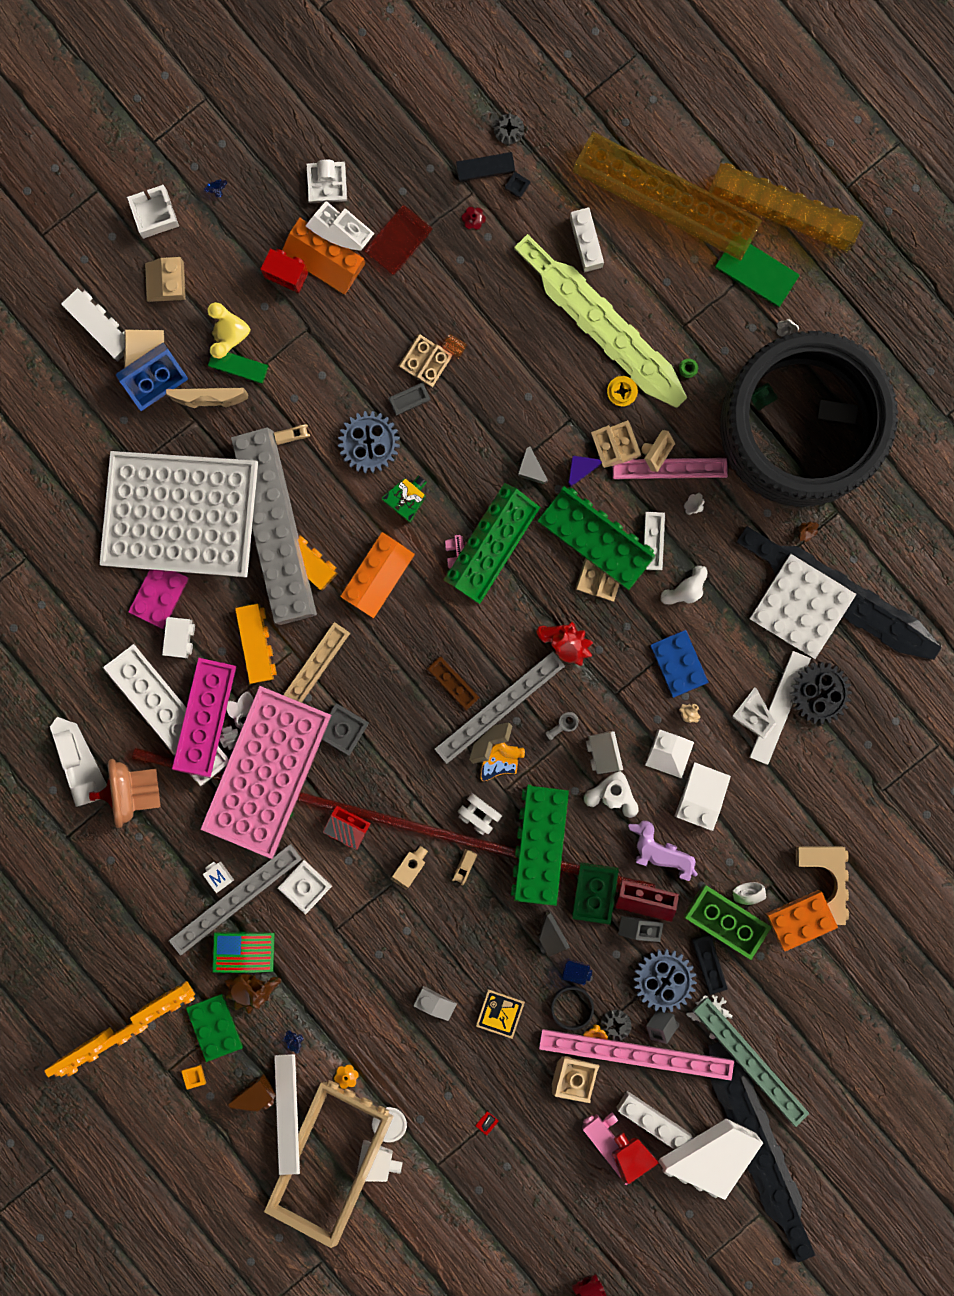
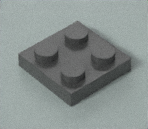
M336 703L330 712L331 718L322 740L350 756L369 722Z

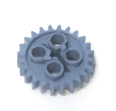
M364 411L363 417L357 413V419L354 420L350 417L351 424L344 423L347 429L340 430L344 434V436L338 437L340 441H343L338 447L344 448L340 454L347 455L344 461L348 462L351 460L349 466L352 468L354 465H357V471L363 468L366 474L368 469H371V472L374 474L375 468H378L381 472L382 465L387 468L389 467L388 460L394 462V459L391 457L392 455L398 456V453L394 450L395 448H400V445L395 443L400 440V437L394 436L398 433V430H392L394 423L387 424L389 418L386 417L382 420L381 413L377 417H375L374 411H372L370 416ZM366 426H369L371 441H374L371 443L372 459L369 458L367 444H364V442H367ZM380 427L383 430L382 434L374 436L372 434L374 428ZM362 430L364 435L362 438L356 439L353 437L354 432ZM383 446L385 448L384 454H375L376 447ZM360 448L366 450V455L362 458L356 456V451Z
M657 949V955L650 952V959L644 956L645 963H638L641 970L635 969L639 976L633 978L639 982L634 985L636 989H640L637 995H644L641 1001L646 1002L648 1000V1008L654 1004L655 1011L661 1007L663 1013H665L666 1007H669L670 1011L673 1012V1006L680 1009L679 1003L682 1002L687 1005L685 998L692 999L689 991L695 992L691 985L697 984L695 980L691 979L696 976V973L690 972L694 967L692 965L686 966L689 960L685 959L682 961L683 954H679L676 957L675 950L670 955L668 949H665L664 954L659 949ZM661 962L667 964V969L663 972L657 970V966ZM672 966H675V969H674V970L671 972V974L668 976V974H669V972H670V970H671V967H672ZM682 973L683 980L681 982H674L673 977L675 974ZM668 976L669 983H664L662 985L663 982L661 981V978H666ZM649 979H656L657 984L655 987L649 988L647 987V981ZM661 987L659 994L655 995V992ZM667 989L673 991V995L669 999L663 997V992Z

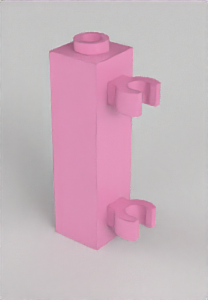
M613 1112L603 1121L597 1114L595 1116H588L583 1121V1131L621 1178L612 1156V1152L619 1147L614 1141L615 1136L608 1129L618 1121L617 1117Z

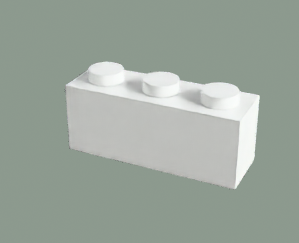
M590 208L571 212L570 221L584 272L603 268L604 261Z

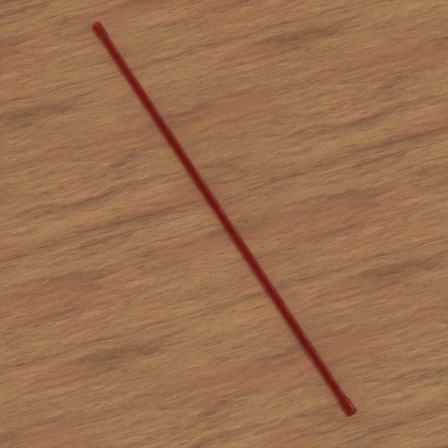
M138 748L134 749L132 759L169 768H173L174 764L173 758ZM220 771L211 779L221 781L224 772ZM300 792L297 801L333 811L338 806L360 818L515 858L516 848ZM561 860L560 870L579 875L580 865ZM618 875L617 885L621 886L622 880L655 888L653 883Z

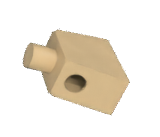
M418 845L413 853L409 852L391 877V880L407 890L424 866L423 858L428 851ZM410 861L415 863L413 869L408 866Z

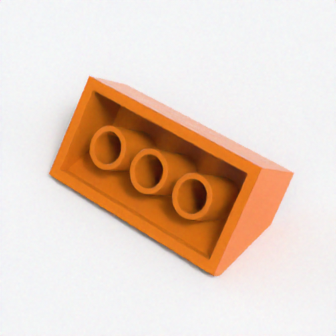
M299 218L290 231L282 251L286 252V256L292 259L294 256L302 259L309 273L345 295L364 267V258L349 248L341 247L320 237L306 227L308 222Z
M382 532L340 597L374 618L415 554Z

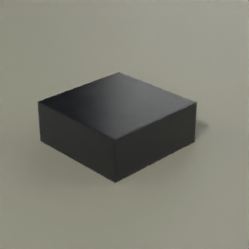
M514 172L506 184L505 190L521 199L531 181Z

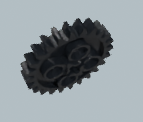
M818 662V665L811 663V668L804 666L805 672L798 671L800 678H793L797 683L796 685H791L795 689V691L790 692V695L795 696L791 702L797 703L793 709L800 710L798 715L804 716V720L809 721L811 719V723L816 724L817 720L819 724H824V720L826 723H831V718L838 720L837 714L844 715L842 708L848 709L845 702H851V699L847 698V695L852 694L851 691H847L851 684L845 683L848 677L842 676L843 670L837 671L838 666L833 665L831 667V663L824 665L823 662ZM826 675L827 682L823 685L821 679ZM810 685L811 692L807 695L805 690ZM833 692L836 693V698L834 701L831 700V694ZM819 701L820 709L816 711L815 704Z

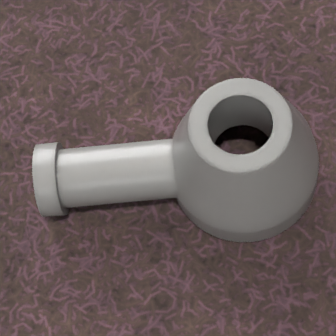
M573 712L562 714L559 724L546 732L547 737L552 740L563 730L568 732L575 730L579 723L577 715ZM567 717H572L573 722H569Z

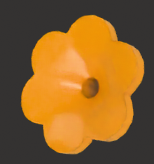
M593 1025L592 1029L584 1032V1036L608 1040L606 1032L600 1030L599 1025Z
M352 1065L340 1066L337 1069L334 1080L339 1083L342 1089H346L348 1086L354 1087L356 1085V1079L359 1074Z

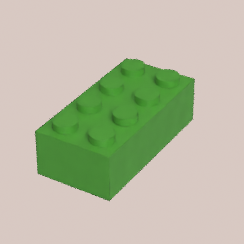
M704 883L683 915L687 920L752 960L772 928Z

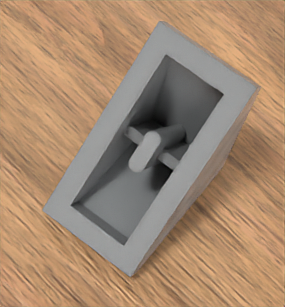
M528 447L518 476L545 484L548 480L531 447Z

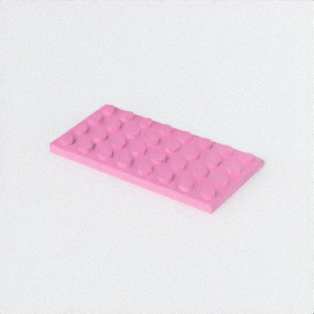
M259 686L201 830L273 859L331 715Z

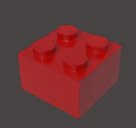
M270 249L261 267L264 278L299 293L308 275L306 265L303 264L304 261L295 256L292 259L286 256L287 253L280 249Z

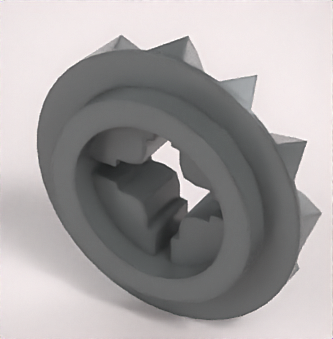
M510 113L501 115L494 125L496 138L504 144L518 142L524 134L523 121L517 115ZM508 122H510L511 127L515 128L511 130L510 136H508L507 130L504 129V127H507Z
M611 1010L603 1016L601 1030L606 1032L608 1039L621 1041L628 1037L631 1031V1020L623 1011ZM613 1018H615L617 1023L622 1024V1026H619V1033L614 1028H609L613 1025Z

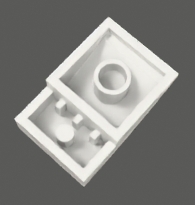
M327 201L306 224V227L331 243L359 251L363 249L374 235V232L347 209L340 213Z

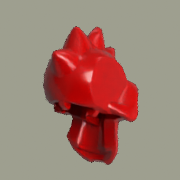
M573 622L562 626H539L536 630L539 639L544 643L551 642L552 647L556 650L555 653L565 662L582 666L584 658L592 657L588 647L593 642L585 639V630L577 631Z

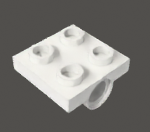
M320 160L317 163L307 164L309 203L347 201L345 162Z

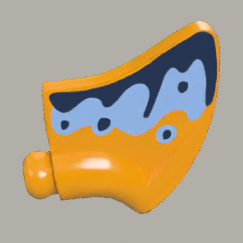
M505 742L493 745L489 760L482 763L481 780L487 781L501 774H516L518 758H524L525 756L524 748L508 746Z

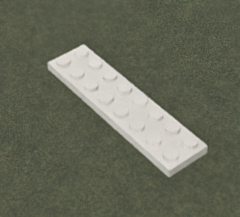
M133 644L105 665L103 669L175 756L187 708ZM219 747L217 748L211 778L224 769L229 762L228 757ZM190 774L200 787L211 779Z

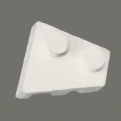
M756 688L751 691L733 715L736 721L762 739H765L776 725Z

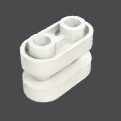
M471 793L467 798L471 804L468 808L463 805L458 810L460 813L459 818L467 824L470 821L476 825L474 829L480 834H489L493 829L489 823L492 819L498 822L502 815ZM477 808L487 814L483 820L474 814Z

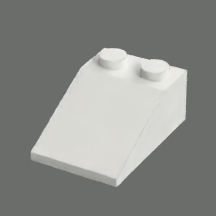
M614 731L588 736L589 740L586 741L588 752H592L593 759L590 760L593 771L596 770L597 774L623 770Z
M694 762L675 817L713 831L731 776Z

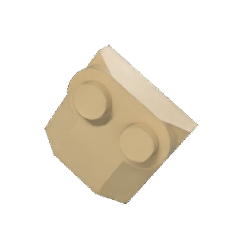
M568 1056L561 1057L557 1062L552 1081V1094L555 1097L590 1103L600 1065L572 1059Z

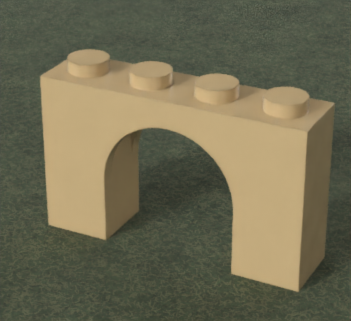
M796 846V866L824 867L831 873L834 879V890L826 902L836 924L846 925V920L849 919V911L846 908L849 892L845 887V881H848L849 878L848 870H845V862H848V851H845L843 846Z

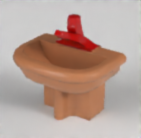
M114 759L108 761L109 780L106 787L99 792H89L90 801L101 799L109 803L113 809L116 828H121L123 824L128 823L133 818L135 810L161 807L156 769L129 772L125 764L116 762Z

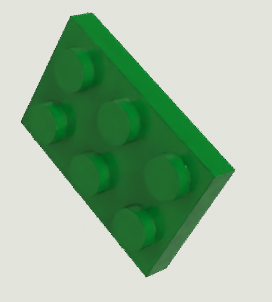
M223 993L186 1007L206 1062L243 1048Z

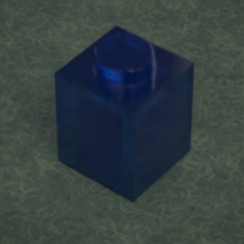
M567 958L562 979L585 985L586 981H590L592 976L590 965Z

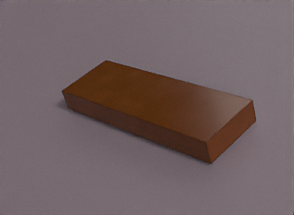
M441 656L427 668L466 711L480 698Z

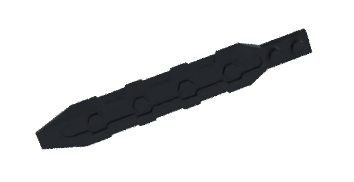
M748 526L745 527L737 540V544L767 561L775 575L778 574L788 556L792 554L856 593L843 617L857 628H862L879 638L882 643L895 651L935 660L942 647L917 618L885 602L879 595L869 589L862 588L849 580L843 573L836 569L833 570L816 560L813 555L798 546H779Z
M719 1041L709 1045V1056L734 1060L731 1080L710 1077L717 1098L722 1103L728 1120L755 1132L763 1142L747 1166V1169L752 1174L758 1188L759 1197L765 1212L783 1227L798 1263L816 1256L801 1222L802 1197L788 1171L781 1147L777 1145L769 1126L770 1121L765 1110L762 1109L754 1090V1083Z

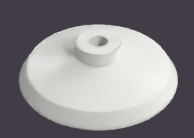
M387 1107L386 1109L389 1110V1114L394 1117L383 1141L395 1142L404 1135L407 1122L401 1111L396 1108ZM375 1117L372 1121V1129L374 1134L381 1121Z

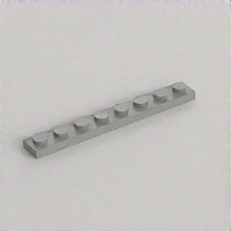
M554 652L550 653L436 747V752L446 764L449 763L564 668L565 665Z
M290 844L169 940L170 943L182 955L301 861L302 857Z

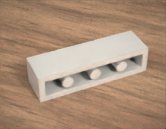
M77 288L62 305L118 362L124 356V332L121 333L117 329L119 324L112 317L108 320L104 315L106 311L99 304L95 306L91 302L93 298L85 290L81 292Z
M628 1091L617 1105L618 1112L674 1150L693 1139L692 1135Z

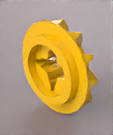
M627 376L614 378L607 388V395L616 406L625 407L632 404L638 394L636 383ZM621 384L624 390L628 391L625 393L624 399L621 397V394L614 393L620 390Z

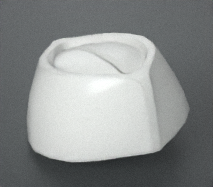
M749 882L737 886L733 890L734 901L737 903L752 905L765 900L766 892L762 884Z

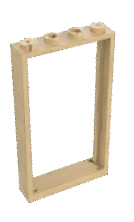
M328 1080V1082L320 1084L299 1131V1157L327 1094L381 1120L335 1226L330 1233L279 1205L292 1174L280 1175L264 1212L332 1248L337 1246L394 1116L389 1114L388 1109L382 1106L376 1107L372 1105L373 1102L364 1097L360 1099L355 1096V1092L349 1089L344 1091L339 1088V1084Z

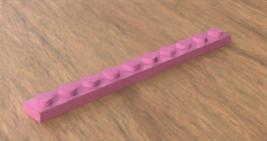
M542 1029L539 1047L540 1050L725 1080L732 1079L734 1060L545 1029Z

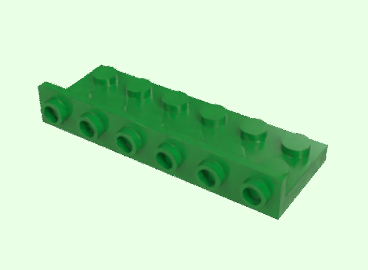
M504 483L444 578V581L480 604L539 511L540 506L517 488Z
M563 486L559 495L543 513L538 523L629 591L654 560V550L647 544L643 546L639 543V539L634 534H627L623 531V526L618 522H611L607 519L608 515L605 512L595 510L589 500L579 498L577 496L578 493L573 488L568 487L567 489Z
M528 784L526 789L522 791V800H525L524 808L520 809L519 819H523L522 827H518L517 838H520L521 841L520 846H516L515 858L519 859L518 866L514 865L513 877H516V885H512L511 896H514V901L557 906L569 790L536 787Z

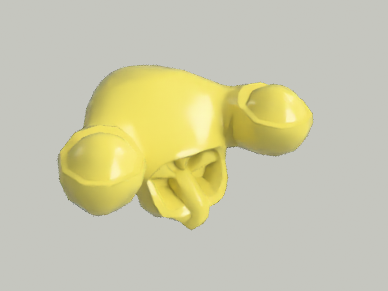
M215 302L210 304L207 310L209 316L219 319L212 331V335L219 343H214L210 347V354L213 358L220 359L225 357L233 347L243 341L251 329L242 319L230 313L222 304Z

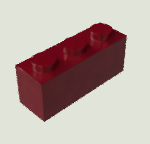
M622 880L615 908L672 922L677 909L679 894Z

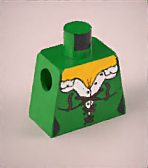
M419 475L412 483L407 479H403L382 497V501L411 523L426 498L421 489L427 482Z

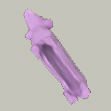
M641 821L639 824L628 825L630 831L640 835L637 842V849L640 855L636 857V863L646 866L648 861L657 866L676 867L678 870H681L678 874L680 875L679 878L690 881L691 875H698L694 869V857L676 850L677 846L666 843V846L654 841V826L652 823Z

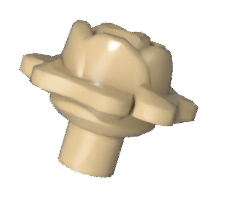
M696 704L681 705L679 711L683 721L698 723L700 715L698 714L699 707Z

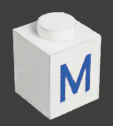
M213 862L205 868L207 872L203 876L216 893L234 881L221 862L217 864Z

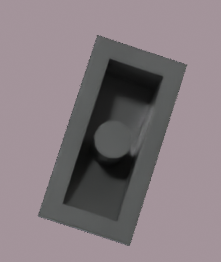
M622 916L618 935L634 940L660 942L664 923Z

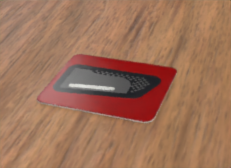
M486 1112L476 1124V1127L485 1135H488L499 1120L489 1112Z

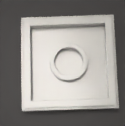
M303 860L278 889L306 915L332 885L309 863Z

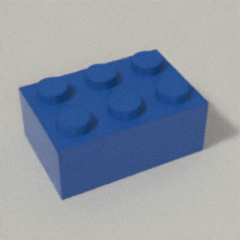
M164 342L116 374L119 382L140 411L166 395V389H175L188 380V377Z

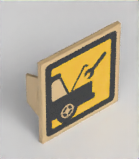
M488 989L476 1027L513 1039L525 1002Z

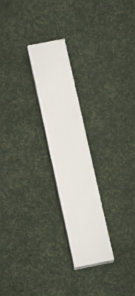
M792 651L768 710L776 725L765 739H762L760 736L757 737L750 758L767 765L769 764L793 703L791 700L795 698L794 695H790V692L795 691L791 685H796L797 683L793 678H800L798 671L805 672L804 666H808L811 658Z
M295 1054L276 1055L275 1079L279 1175L300 1174Z

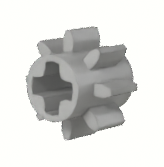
M228 726L222 729L223 733L220 735V741L223 748L228 747L229 750H233L240 732L238 728L233 729L232 726Z

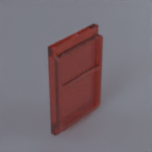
M403 205L365 249V252L394 276L425 241L433 228L414 214L412 210Z

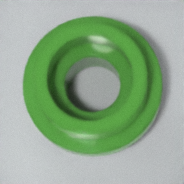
M685 359L679 365V372L685 378H692L698 372V364L693 359ZM685 366H691L692 371L687 372Z

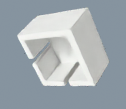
M164 185L147 190L151 197L150 200H148L144 191L127 197L138 231L143 239L179 227Z

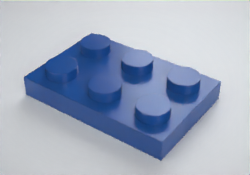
M686 630L650 645L673 698L709 683Z

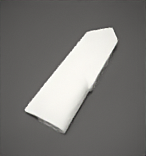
M57 717L50 726L62 768L65 770L75 806L78 807L94 802L90 801L89 792H99L107 784L78 725Z

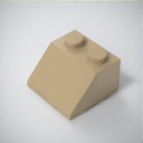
M181 257L160 258L145 263L147 302L186 300L184 262Z

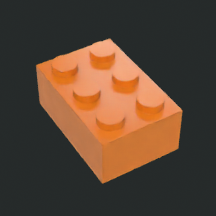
M819 890L765 913L780 948L784 952L838 928L825 897Z

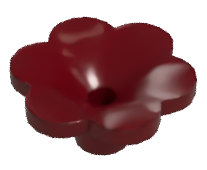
M468 207L466 213L462 215V220L465 222L467 229L474 228L479 230L482 224L485 223L486 217L483 215L481 208Z

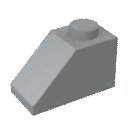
M425 986L422 987L414 1002V1007L449 1021L457 1005L456 1002Z

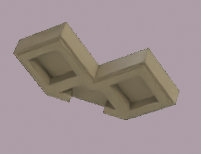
M508 722L492 726L474 743L469 760L473 764L488 761L493 745L509 741L512 725Z

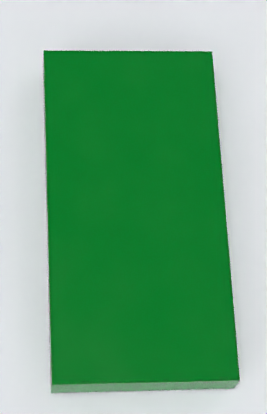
M738 235L734 236L715 266L716 269L778 308L800 276Z

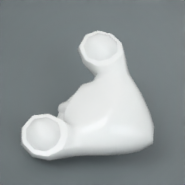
M705 566L694 567L692 576L683 580L675 590L667 589L661 593V602L671 605L684 601L689 604L700 599L703 595V583L707 578V568Z
M621 771L608 776L597 787L588 790L584 795V802L590 807L599 804L602 798L603 803L609 806L610 809L620 808L623 805V814L628 818L635 817L639 811L628 781Z

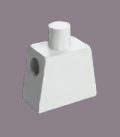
M363 1140L358 1171L371 1144L367 1140ZM380 1146L366 1181L386 1182L389 1172L401 1174L403 1162L391 1160L393 1151Z

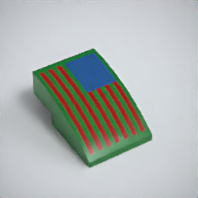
M215 932L213 972H273L275 933Z

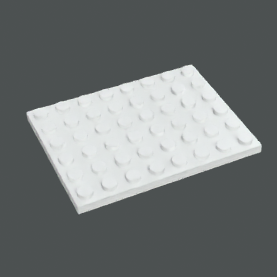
M111 451L100 565L247 577L258 461Z

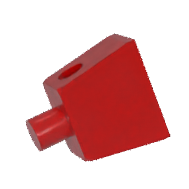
M620 1133L614 1138L619 1148L612 1152V1156L624 1183L630 1184L659 1164L639 1139L633 1138L628 1141L624 1133Z

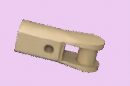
M300 425L274 432L277 445L310 437L306 429L308 425ZM299 430L300 436L295 437L294 431Z
M465 849L454 874L453 882L456 880L462 883V886L465 884L477 857L476 853ZM460 868L467 871L465 876L458 873Z

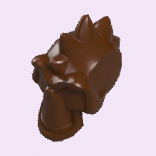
M237 975L235 978L225 980L229 988L226 998L235 1000V1010L244 1007L245 1011L250 1014L253 1008L260 1009V1006L265 1001H268L270 994L281 983V978L271 977L268 982L257 979L255 975Z

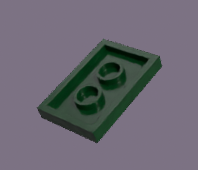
M580 862L572 919L611 925L619 868Z

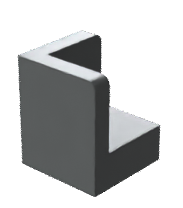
M659 1010L655 1012L646 1026L650 1040L665 1044L669 1042L677 1029L674 1014L663 1013Z

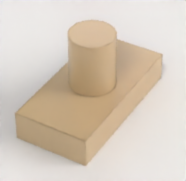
M662 430L654 444L644 443L642 446V453L646 455L644 459L653 472L659 471L675 445L669 431Z

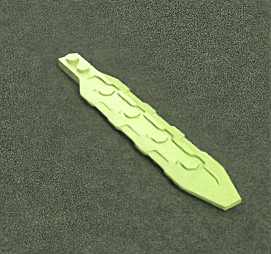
M528 234L514 247L541 276L545 293L559 307L561 306L577 322V325L586 334L588 333L604 349V352L631 376V379L644 393L675 408H678L687 399L672 365L658 351L655 352L639 336L640 333L631 324L628 325L612 309L613 306L604 297L602 298L573 266L554 261Z

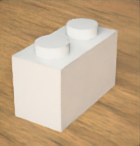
M167 617L162 655L188 658V655L192 654L193 644L190 643V637L194 635L195 624H192V620Z

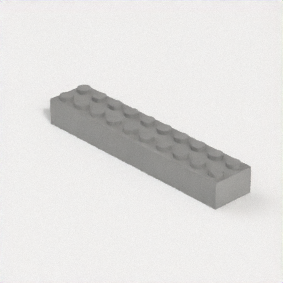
M267 427L231 437L236 459L258 461L252 528L274 623L282 625L316 616L317 613L298 542L299 537L274 431Z

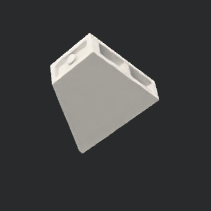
M725 1119L663 1156L658 1162L663 1168L662 1171L669 1177L675 1176L684 1184L690 1183L699 1191L705 1190L712 1197H720L725 1200L763 1142L755 1132Z

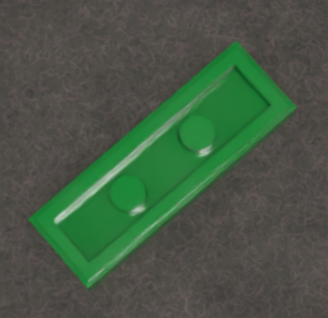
M229 352L220 359L213 358L211 355L208 367L260 384L264 383L269 367L266 364Z

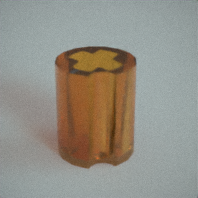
M452 334L448 335L442 345V348L457 358L462 355L467 347L466 343Z

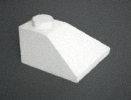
M658 729L645 766L682 778L694 742Z

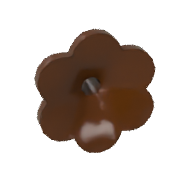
M812 521L807 524L802 523L799 526V540L810 541L818 533L819 524Z

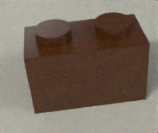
M262 1074L236 1094L228 1106L234 1109L256 1112L263 1108L265 1111L276 1100L274 1098L276 1090L265 1075Z

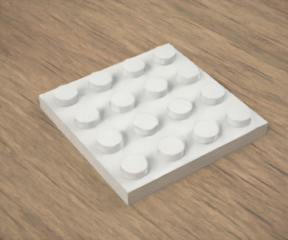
M790 554L749 619L816 659L853 601L856 593Z

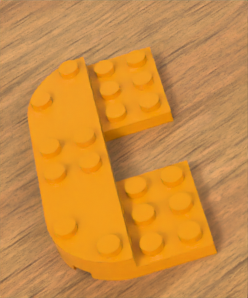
M185 981L181 986H176L143 1006L130 1017L132 1023L116 1033L109 1027L44 1070L46 1075L50 1077L54 1074L55 1077L59 1075L62 1077L67 1074L69 1077L78 1071V1066L86 1061L88 1063L94 1061L99 1057V1053L116 1043L120 1046L132 1037V1033L136 1036L148 1027V1023L169 1010L173 1012L180 1008L182 1002L185 1005L195 999V993L188 981Z

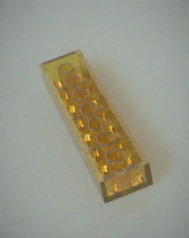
M730 163L720 164L708 192L709 195L845 252H848L855 244L863 222L857 216L845 215L838 208H828L824 206L823 202L809 200L802 193H792L788 191L787 187L773 185L766 178H756L751 172L737 170Z

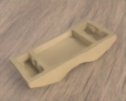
M244 388L166 389V394L173 401L192 408L218 405L227 408L248 399V393Z

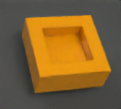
M201 1065L182 1070L186 1089L206 1084Z

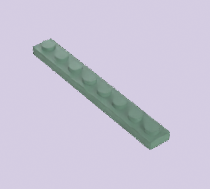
M705 997L692 1010L693 1013L794 1127H797L809 1115V1112L715 1005Z

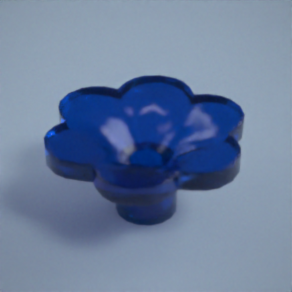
M219 179L207 184L204 191L215 193L216 197H221L223 195L222 189L227 185V181Z
M288 1030L284 1037L285 1042L288 1044L290 1051L298 1054L301 1048L300 1042L304 1038L301 1034L296 1035V1033Z

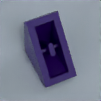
M572 456L569 487H572L602 464L600 459Z

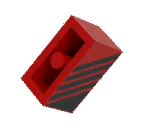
M336 806L323 833L357 850L371 823Z

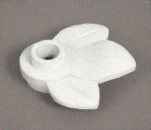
M249 692L243 693L237 703L228 701L227 704L228 715L235 719V725L241 730L244 725L241 723V718L247 717L254 701Z

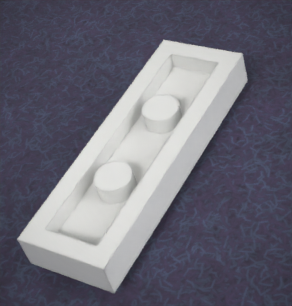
M645 512L644 545L650 546L655 554L654 560L646 570L662 571L665 513Z

